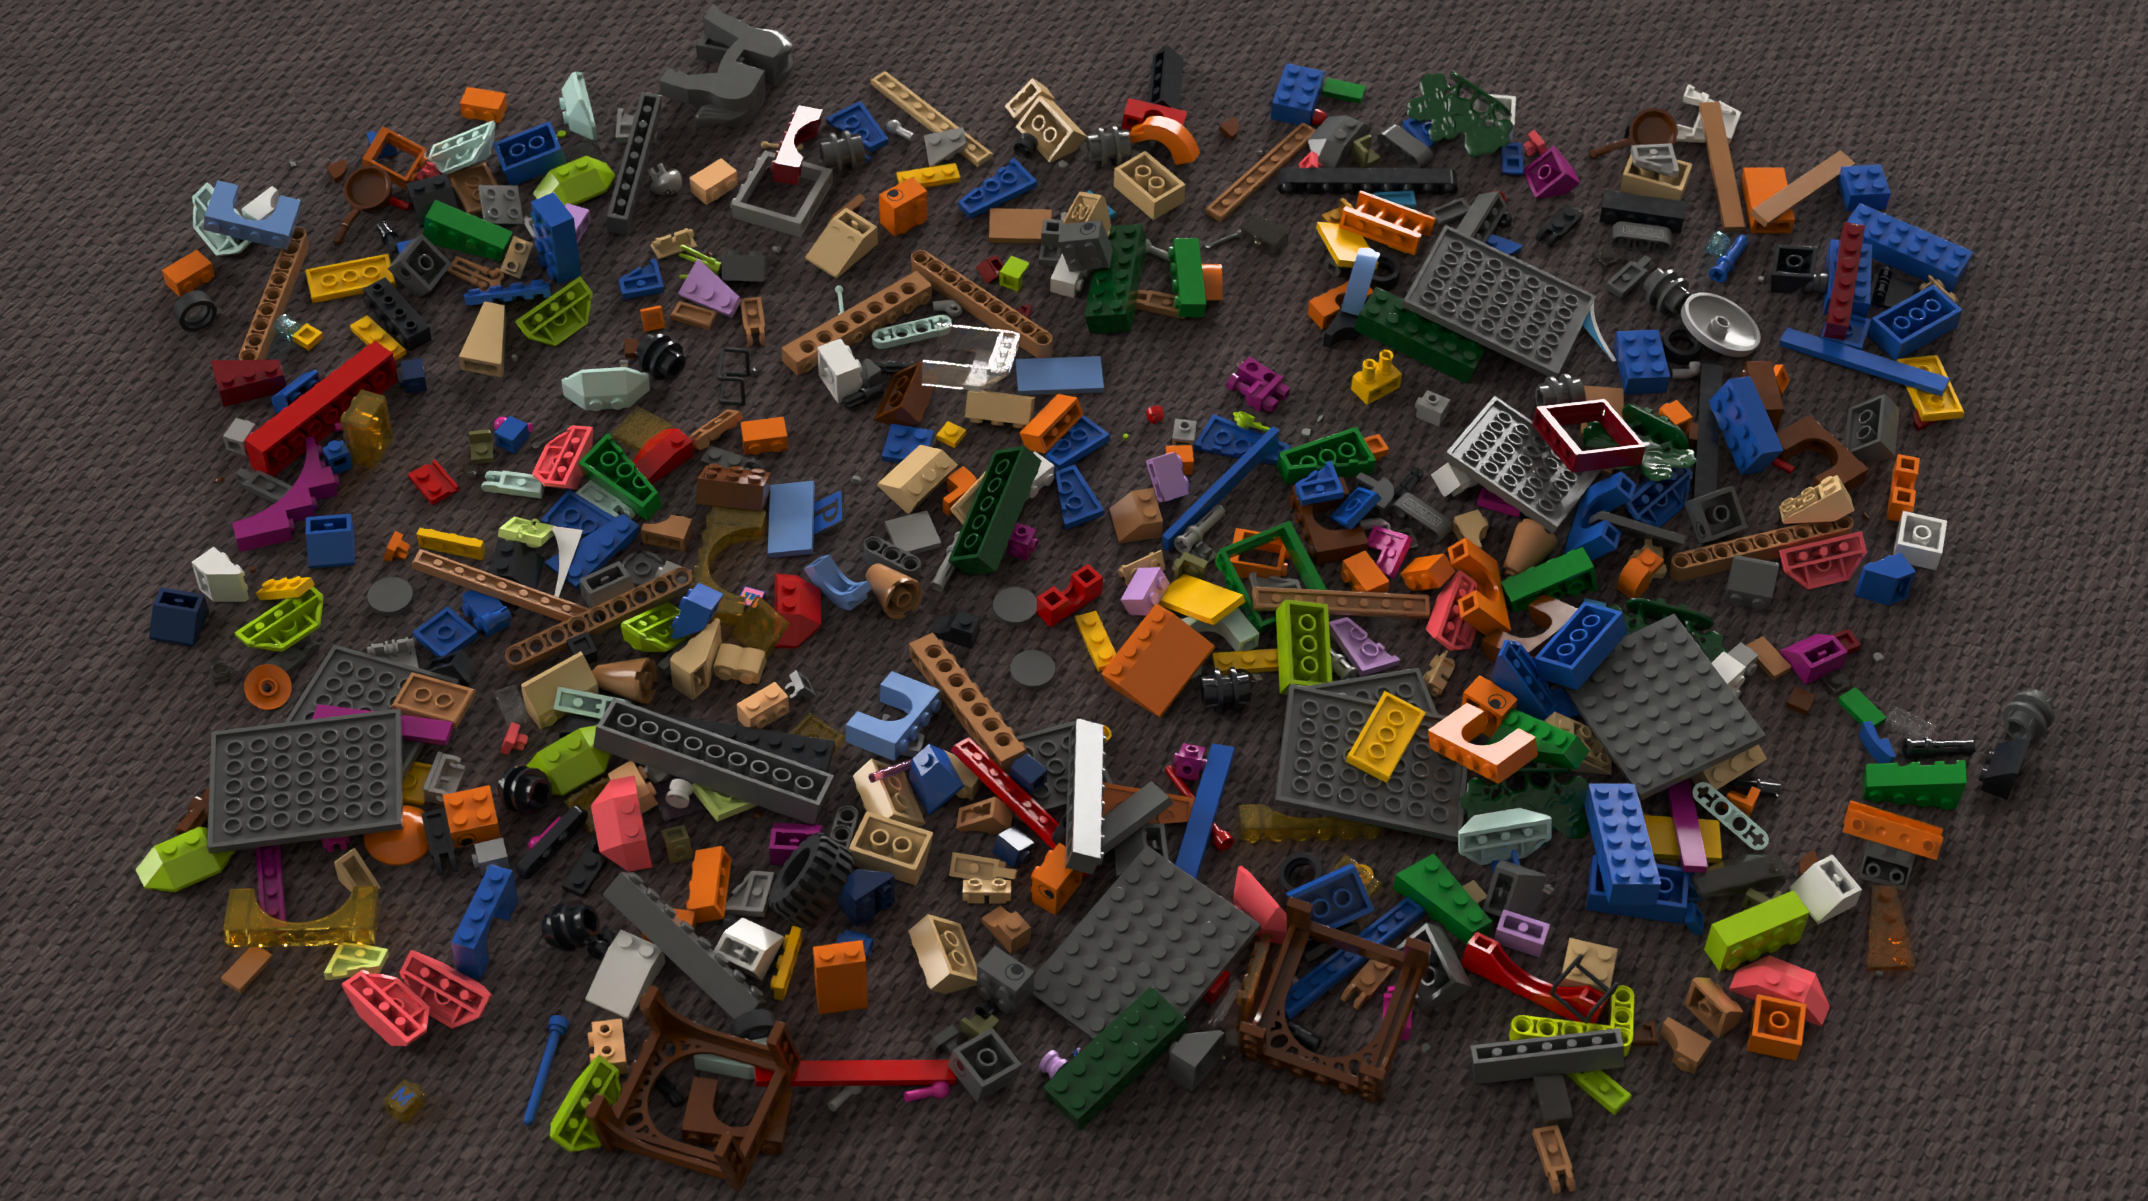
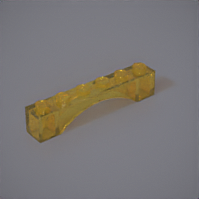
M1263 804L1239 805L1238 811L1240 841L1246 840L1250 843L1259 840L1279 842L1283 839L1304 841L1307 838H1317L1324 841L1336 837H1341L1343 840H1349L1353 837L1374 839L1377 836H1381L1383 829L1381 826L1332 816L1312 819L1287 816Z

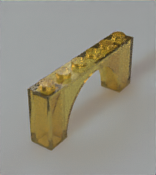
M713 506L711 514H707L706 527L708 528L702 534V544L704 545L703 548L698 550L699 565L694 567L695 582L692 583L691 589H694L698 583H701L723 593L718 610L708 624H711L718 618L720 619V625L743 628L747 612L746 597L734 595L719 587L711 578L709 569L716 556L726 548L744 541H763L767 524L766 511Z
M355 886L347 902L336 912L322 919L303 923L285 922L267 915L257 904L255 888L230 889L223 927L225 946L227 948L375 944L380 907L378 886Z

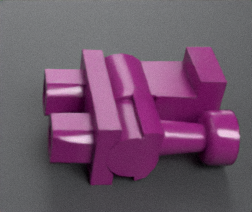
M1250 356L1238 367V373H1233L1226 382L1227 389L1232 392L1238 390L1244 394L1247 405L1255 407L1254 409L1258 412L1265 409L1273 413L1279 405V401L1274 397L1276 396L1285 401L1290 395V388L1283 384V376L1277 375Z

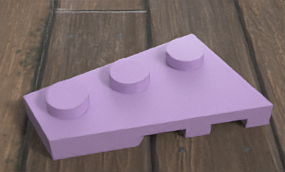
M699 259L696 260L678 292L680 297L730 318L733 317L742 301L733 290Z
M1348 617L1329 622L1331 636L1352 666L1358 669L1360 677L1399 665L1400 659L1397 656L1389 655L1384 651L1385 647L1382 644L1374 643L1367 637L1368 633Z

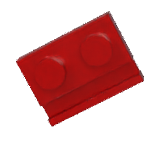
M433 460L432 464H425L408 474L409 480L431 505L459 491V486L436 460Z

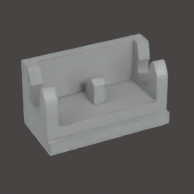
M438 751L423 787L426 802L444 805L443 795L457 791L465 771V766L454 763H460L461 758Z

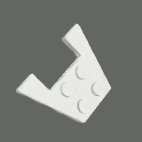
M1691 85L1687 86L1682 102L1699 106L1700 102H1715L1709 99L1708 94L1704 92L1700 94L1694 91L1695 87ZM1719 101L1728 144H1730L1741 112ZM1700 112L1694 128L1677 124L1678 135L1676 141L1706 143Z

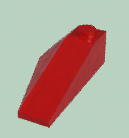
M678 428L664 429L646 442L632 462L652 485L693 457V441Z

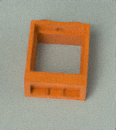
M382 126L362 158V167L367 165L379 166L388 173L392 183L407 189L406 184L416 181L419 168L423 169L428 161L426 157L427 149ZM387 143L417 158L405 177L375 162Z
M1236 528L1233 543L1260 532ZM1279 538L1254 548L1280 553L1277 567L1240 561L1241 554L1230 558L1239 577L1249 579V573L1254 572L1257 573V577L1270 579V575L1280 578L1282 576L1286 577L1288 563L1284 562L1285 559H1290V555Z

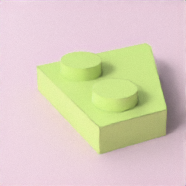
M341 940L324 971L325 980L352 977L361 970L368 971L371 974L380 973L389 956L388 949Z

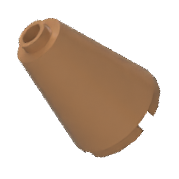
M1524 519L1522 522L1520 520L1516 526L1502 568L1504 576L1508 578L1523 573L1531 567H1536L1557 546L1555 534L1552 532L1548 534L1544 530L1545 527L1534 520Z
M880 563L872 565L867 570L866 580L873 587V593L889 617L902 619L906 617L904 615L905 612L909 610L914 612L917 609L923 596V590L920 588L917 580Z
M645 657L597 665L592 670L598 683V689L639 703H649L656 692V689L652 690L653 682H658V671L655 661L650 660V658Z

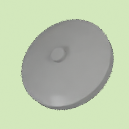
M1695 293L1689 296L1682 306L1681 317L1689 332L1702 344L1718 353L1732 357H1745L1752 354L1760 342V332L1754 320L1741 307L1724 297L1711 293Z

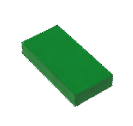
M1327 78L1322 96L1361 104L1366 86Z
M1856 687L1838 697L1837 702L1859 724L1862 725L1863 722L1872 721L1874 728L1886 721L1887 717Z

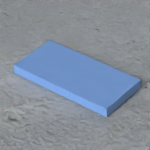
M1101 356L1016 359L1018 395L1104 392Z
M814 481L770 485L769 558L813 554Z

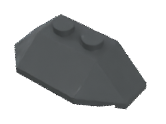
M1347 115L1328 116L1308 139L1310 152L1313 151L1318 154V162L1323 165L1322 168H1338L1352 152L1353 142L1364 137L1372 126Z

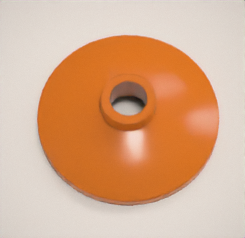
M263 664L252 669L244 683L247 699L255 707L263 710H273L281 707L289 699L292 690L288 674L282 668L272 664ZM269 685L271 687V691L265 692L263 690V686Z

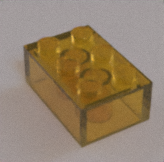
M361 389L357 397L352 399L351 406L347 412L343 413L340 423L343 428L347 449L350 452L351 462L374 470L394 438L385 396Z

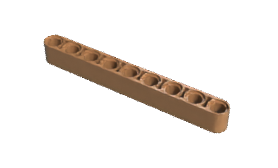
M295 227L288 250L282 248L280 250L239 353V360L266 359L309 249L307 233L304 228Z
M917 250L912 253V273L917 271L932 285L933 289L949 300L957 302L964 310L1036 358H1050L1053 355V337L1048 331L924 250Z
M1845 515L1836 521L1802 523L1680 552L1672 557L1668 573L1675 581H1685L1730 570L1734 555L1763 561L1780 558L1779 550L1851 534L1854 522L1851 517Z
M685 567L676 568L510 646L505 652L507 666L511 670H522L567 649L566 640L587 631L590 637H593L688 592L693 583L690 570ZM681 576L688 579L684 584H680L676 580ZM659 586H664L668 589L662 594L656 592V588ZM638 596H645L647 598L644 603L635 601ZM619 605L627 608L623 613H617L614 610ZM598 615H603L606 618L601 623L593 620ZM576 625L585 627L582 632L577 633L573 631ZM555 635H562L564 637L561 642H554L552 640ZM536 644L543 646L540 652H533L531 648ZM519 654L522 656V659L519 662H512L510 660L511 656Z

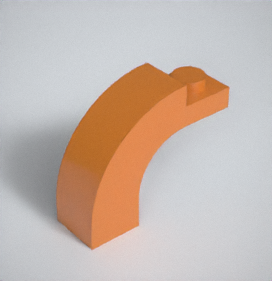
M1148 117L1143 124L1132 127L1129 133L1130 143L1157 140L1166 145L1172 154L1175 165L1194 162L1200 154L1197 143L1191 133L1178 122L1166 117Z

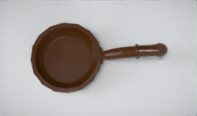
M1645 109L1637 114L1631 122L1629 139L1620 140L1609 145L1605 144V146L1595 150L1592 149L1589 152V157L1596 159V157L1611 153L1630 144H1672L1673 146L1678 135L1677 123L1672 115L1663 109Z
M373 165L359 167L346 179L343 188L344 197L354 209L346 216L343 223L340 224V228L333 239L334 244H342L347 231L350 229V225L359 216L361 211L376 212V209H383L389 203L392 196V185L390 176L384 169Z

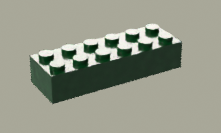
M1142 224L1111 226L1108 238L1113 249L1110 268L1093 269L1084 316L1090 333L1131 332L1147 239Z
M1375 287L1358 316L1354 330L1459 381L1469 384L1488 347L1402 307L1403 299Z
M1026 446L996 450L993 453L948 560L949 563L964 575L996 572L1000 565L1003 553L1008 546V541L1015 529L1018 517L1023 510V505L1031 491V486L1042 462Z
M1150 986L1043 1086L1046 1098L1080 1130L1083 1129L1188 1030L1186 1017Z

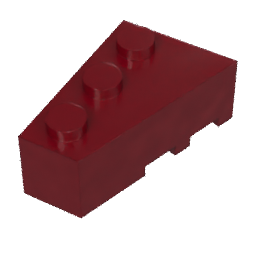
M210 360L223 407L274 395L286 387L279 360Z

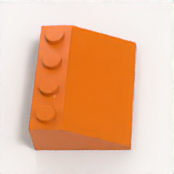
M1156 603L1101 675L1107 685L1161 718L1211 654L1215 646L1175 614Z

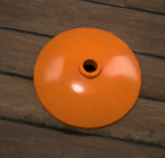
M403 805V829L364 834V844L368 853L381 863L395 866L410 864L425 856L430 850L421 813H425V811L415 806Z

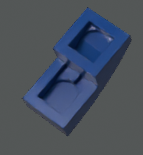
M1511 142L1506 147H1501L1502 174L1523 175L1522 143Z
M1872 721L1863 722L1859 737L1870 755L1878 763H1894L1896 756L1889 739H1879Z

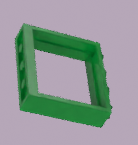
M1290 521L1219 549L1215 557L1216 566L1223 572L1229 590L1244 595L1245 602L1238 608L1243 610L1246 618L1258 633L1276 627V616L1262 621L1258 612L1252 610V601L1230 558L1280 538L1306 588L1327 590Z

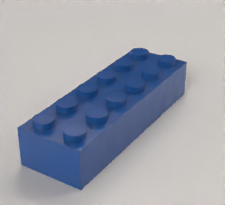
M1859 203L1847 221L1849 223L1865 225L1862 243L1872 245V259L1928 283V276L1930 275L1935 280L1939 279L1944 285L1945 290L1953 292L1967 271L1973 255L1971 250Z
M1626 783L1588 784L1584 806L1608 905H1656L1661 882L1636 785Z

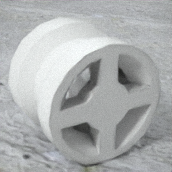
M683 779L672 780L669 786L670 791L666 795L667 803L676 808L687 807L690 801L688 796L693 792L692 784Z

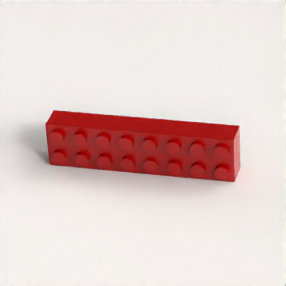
M372 342L354 357L347 360L337 370L331 372L329 376L317 383L308 392L284 408L275 417L244 439L251 467L256 471L260 470L274 477L306 452L305 438L314 436L315 443L317 444L334 431V423L346 422L398 382L393 353L378 342Z

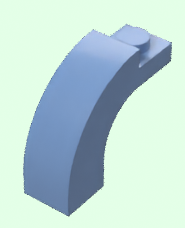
M1359 248L1341 311L1359 316L1365 305L1380 253L1370 248Z
M830 555L822 556L804 568L813 584L820 588L821 592L833 603L845 610H852L867 599V592L873 588L869 581L855 583L849 580L839 570Z

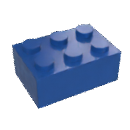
M1286 63L1272 102L1271 119L1300 125L1303 122L1310 126L1323 89L1325 71Z
M550 121L493 143L510 186H515L567 164Z
M1659 330L1617 331L1613 348L1624 394L1667 393L1670 373Z
M1353 864L1346 865L1285 893L1288 900L1289 897H1293L1313 904V922L1334 929L1375 911L1356 866Z

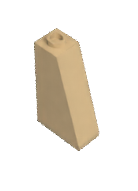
M489 302L483 303L459 355L461 370L503 377L507 321L505 305Z

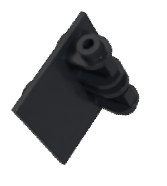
M1885 266L1880 269L1879 273L1874 274L1871 284L1870 303L1891 308L1913 295L1916 283L1891 277V268Z

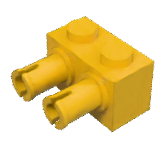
M1390 350L1380 352L1379 362L1373 359L1364 360L1362 371L1357 372L1352 378L1351 390L1366 405L1396 390L1401 385L1402 373L1392 365L1393 353Z

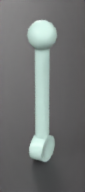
M838 285L835 287V291L838 294L839 314L844 312L842 300L843 287Z

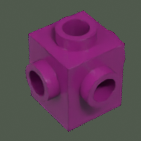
M1016 523L1015 529L1008 541L1007 554L1027 561L1031 553L1035 552L1038 546L1036 529Z
M1183 743L1180 752L1175 753L1173 759V767H1176L1175 776L1182 777L1185 780H1198L1207 762V759L1204 758L1206 747Z

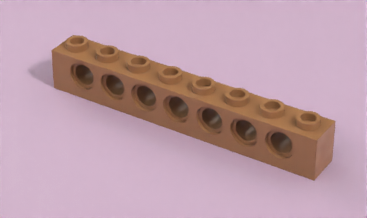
M917 271L909 274L781 348L782 361L797 376L804 372H809L818 364L817 347L841 339L845 346L861 342L864 337L875 330L882 328L888 323H894L897 318L911 313L914 308L921 304H927L932 299V285Z
M931 633L909 643L910 658L932 687L940 689V698L975 743L1007 774L1010 773V766L1013 761L1027 753L1024 743L1016 739L1013 729L1005 725L1001 714L994 711L990 700L982 696L978 685L975 682H971L967 671L964 668H960L955 656L948 653L941 639L938 640Z

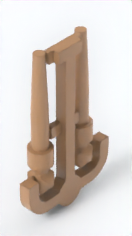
M458 256L455 257L452 265L446 271L471 283L472 286L480 288L481 291H486L488 284H490V287L501 285V281L505 277V274L497 267L491 271V268L483 267ZM460 261L468 265L469 267L476 269V271L473 272L467 268H464L458 265V262ZM455 268L463 273L470 275V277L460 272L454 271L452 269ZM480 273H482V274H484V275H486V276L490 275V278H493L494 280H491V279H489V278H487V277H484V276L480 275Z

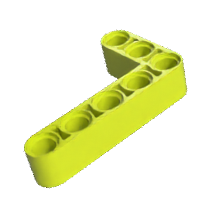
M1618 986L1615 993L1611 995L1608 1025L1519 1015L1512 1020L1509 1039L1514 1041L1620 1028L1625 1057L1629 1053L1633 1040L1634 993L1627 986Z

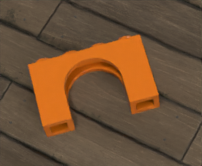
M1467 538L1448 547L1451 566L1458 571H1463L1476 581L1478 587L1477 590L1458 600L1461 618L1485 636H1488L1496 629L1506 633L1510 632L1511 628L1497 561Z
M1468 703L1428 730L1430 749L1498 784L1538 756L1536 737L1519 728L1500 742L1492 745L1479 746L1468 743L1486 730L1484 711Z

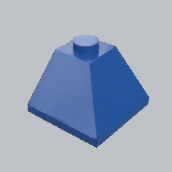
M928 744L912 759L909 780L927 813L931 815L961 790L964 784L947 753L942 749Z

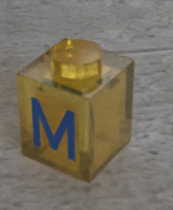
M405 1079L383 1099L386 1112L403 1125L426 1105L423 1089L416 1083L411 1084Z

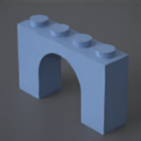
M217 180L204 216V230L288 250L300 214L301 200L280 195L275 211L270 217L258 221L242 218L234 211L238 198V185Z
M891 671L880 684V702L903 710L908 715L896 721H883L857 711L846 724V742L895 761L900 754L906 751L908 744L917 738L923 726L928 725L932 715L940 710L942 705L940 689Z

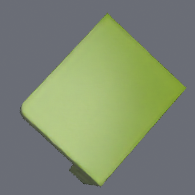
M1011 256L1000 271V285L1019 292L1022 287V276L1028 269L1029 262Z

